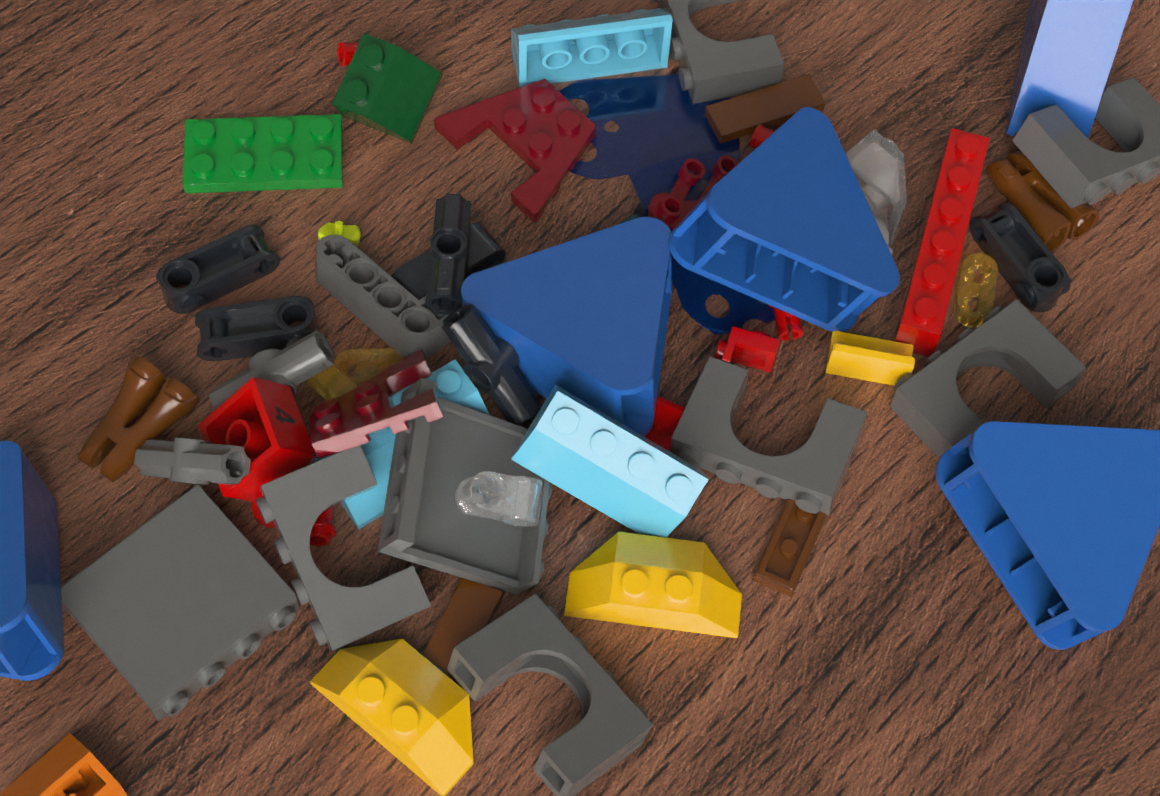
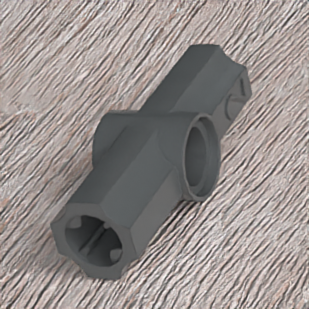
M316 330L283 350L268 349L261 351L250 359L249 369L212 389V393L209 394L211 404L216 410L252 377L288 385L294 396L298 384L334 365L336 356L333 348L325 336Z
M175 438L174 441L146 440L141 448L136 449L134 464L139 467L141 476L169 478V481L198 485H209V482L233 485L240 484L241 479L249 474L251 459L247 457L244 447L214 444L211 441Z

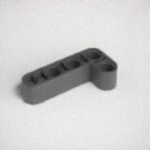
M328 235L318 241L315 259V278L317 282L398 354L406 358L422 349L425 357L428 358L451 343V340L441 328L444 324L443 320L448 315L436 314L434 310L426 308V296L418 300L343 236Z

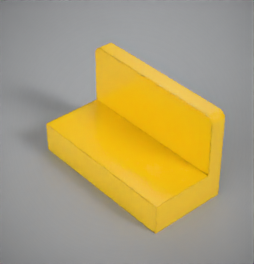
M833 331L830 338L825 373L895 386L898 380L905 374H912L915 365V358L912 357L914 345Z

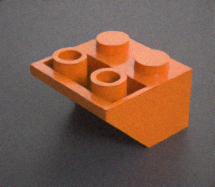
M71 733L0 793V796H128L120 783Z

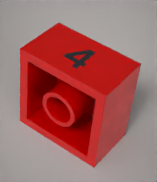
M252 377L198 425L203 440L214 442V444L244 447L245 454L251 459L249 474L241 479L240 484H219L224 497L253 502L255 499L262 497L260 492L261 485L303 468L317 456L291 388L288 385Z

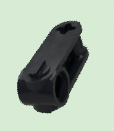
M1004 202L999 204L996 211L984 217L979 215L971 218L969 228L974 241L1026 308L1035 312L1049 311L1055 307L1059 296L1070 290L1071 279L1064 266L1056 259L1011 203Z
M249 225L177 259L168 261L159 269L156 274V280L161 286L166 306L173 312L187 314L269 275L280 264V257L276 251L270 250L264 241L265 234L261 227ZM188 284L186 287L176 288L178 285Z
M301 296L203 309L195 315V325L200 329V343L197 345V355L205 361L253 357L257 353L268 349L283 350L316 330L320 332L313 302ZM304 321L301 325L289 326L293 322Z

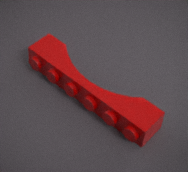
M951 128L942 154L922 241L894 339L895 342L914 345L913 353L925 357H930L934 354L942 334L990 140L988 137Z

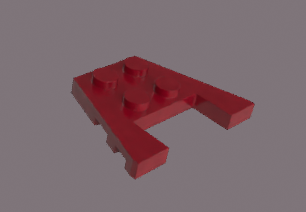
M546 79L434 119L435 129L457 150L489 128L536 172V174L511 192V201L534 223L540 219L544 213V207L550 198L555 197L560 189V183L568 171L573 170L596 136V125Z
M422 349L337 399L327 400L314 409V412L309 415L311 444L319 459L370 442L371 439L368 434L390 427L393 434L409 429L408 420L425 415L429 423L444 417L440 402L433 389L396 406L393 403L392 393L414 384L420 378H427L432 375L429 363Z

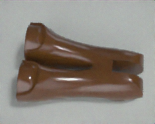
M1020 149L1008 154L1006 159L1000 158L986 168V172L993 184L1020 212L1052 253L1065 242L1067 237L1077 240L1088 233L1098 222L1099 212L1088 203L1071 209Z
M134 355L128 362L125 377L116 399L105 417L85 442L78 459L90 468H95L103 462L100 474L111 482H115L124 474H127L134 465L136 449L141 448L146 440L157 439L169 427L186 416L200 402L199 397L182 382L170 377L166 380L164 374L151 362ZM151 404V406H150V407L148 408V410L144 413V415L135 423V421L140 417V415H141V414L147 409V407Z

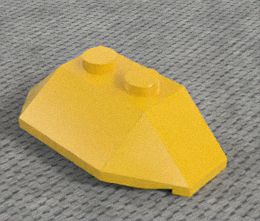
M618 532L570 572L564 616L738 638L742 594L704 542Z
M404 639L340 649L310 681L313 687L439 795L446 796L474 764L469 694Z

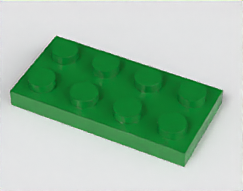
M341 114L185 119L183 188L185 194L343 188Z

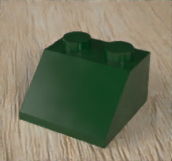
M363 33L332 104L343 117L412 144L443 74L399 46Z

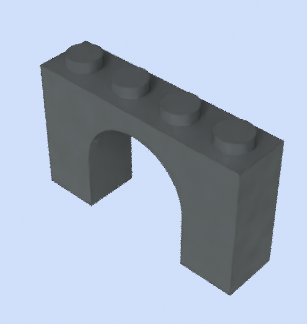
M652 0V2H658L659 8L670 13L672 16L669 52L672 60H678L680 84L683 91H689L693 104L743 95L781 83L784 61L773 34L734 42H722L704 36L691 23L690 19L702 9L743 0Z
M1134 77L1108 86L1101 97L1095 116L1099 123L1115 139L1122 152L1104 149L1090 141L1057 104L1029 114L1012 140L1071 209L1087 202L1090 205L1095 204L1107 194L1112 192L1120 194L1131 185L1138 182L1145 184L1160 174V105Z
M1017 299L1005 308L1002 306L994 308L984 318V324L976 330L970 327L963 331L954 341L953 347L946 352L942 349L936 351L927 359L922 370L916 374L913 372L912 374H905L894 386L896 392L890 407L938 458L984 424L963 402L959 395L956 377L962 372L979 366H990L1004 370L1014 376L1047 409L1076 387L1086 369Z
M709 356L671 438V453L696 468L715 473L718 478L727 483L737 484L739 482L753 487L758 493L768 498L792 499L803 511L809 513L821 511L829 516L864 433L868 412L827 398L811 437L801 448L781 456H766L755 453L739 442L731 428L732 422L747 392L748 370Z
M361 445L341 451L261 485L260 492L262 497L255 499L265 523L274 521L280 535L273 542L282 563L291 562L298 576L291 583L300 604L304 605L309 602L316 619L309 622L314 637L319 646L327 643L330 651L431 607L414 565L367 586L346 587L327 579L319 571L312 559L310 534L316 519L328 508L371 490L377 485Z
M536 594L453 649L447 670L475 702L512 676L532 671L555 676L567 684L574 692L581 708V722L545 747L533 769L555 796H575L639 748L653 726L648 720L645 710L638 703L632 702L620 689L614 675L610 671L603 669L589 654L585 643L580 638L573 636L561 623L557 612L550 605L544 604Z

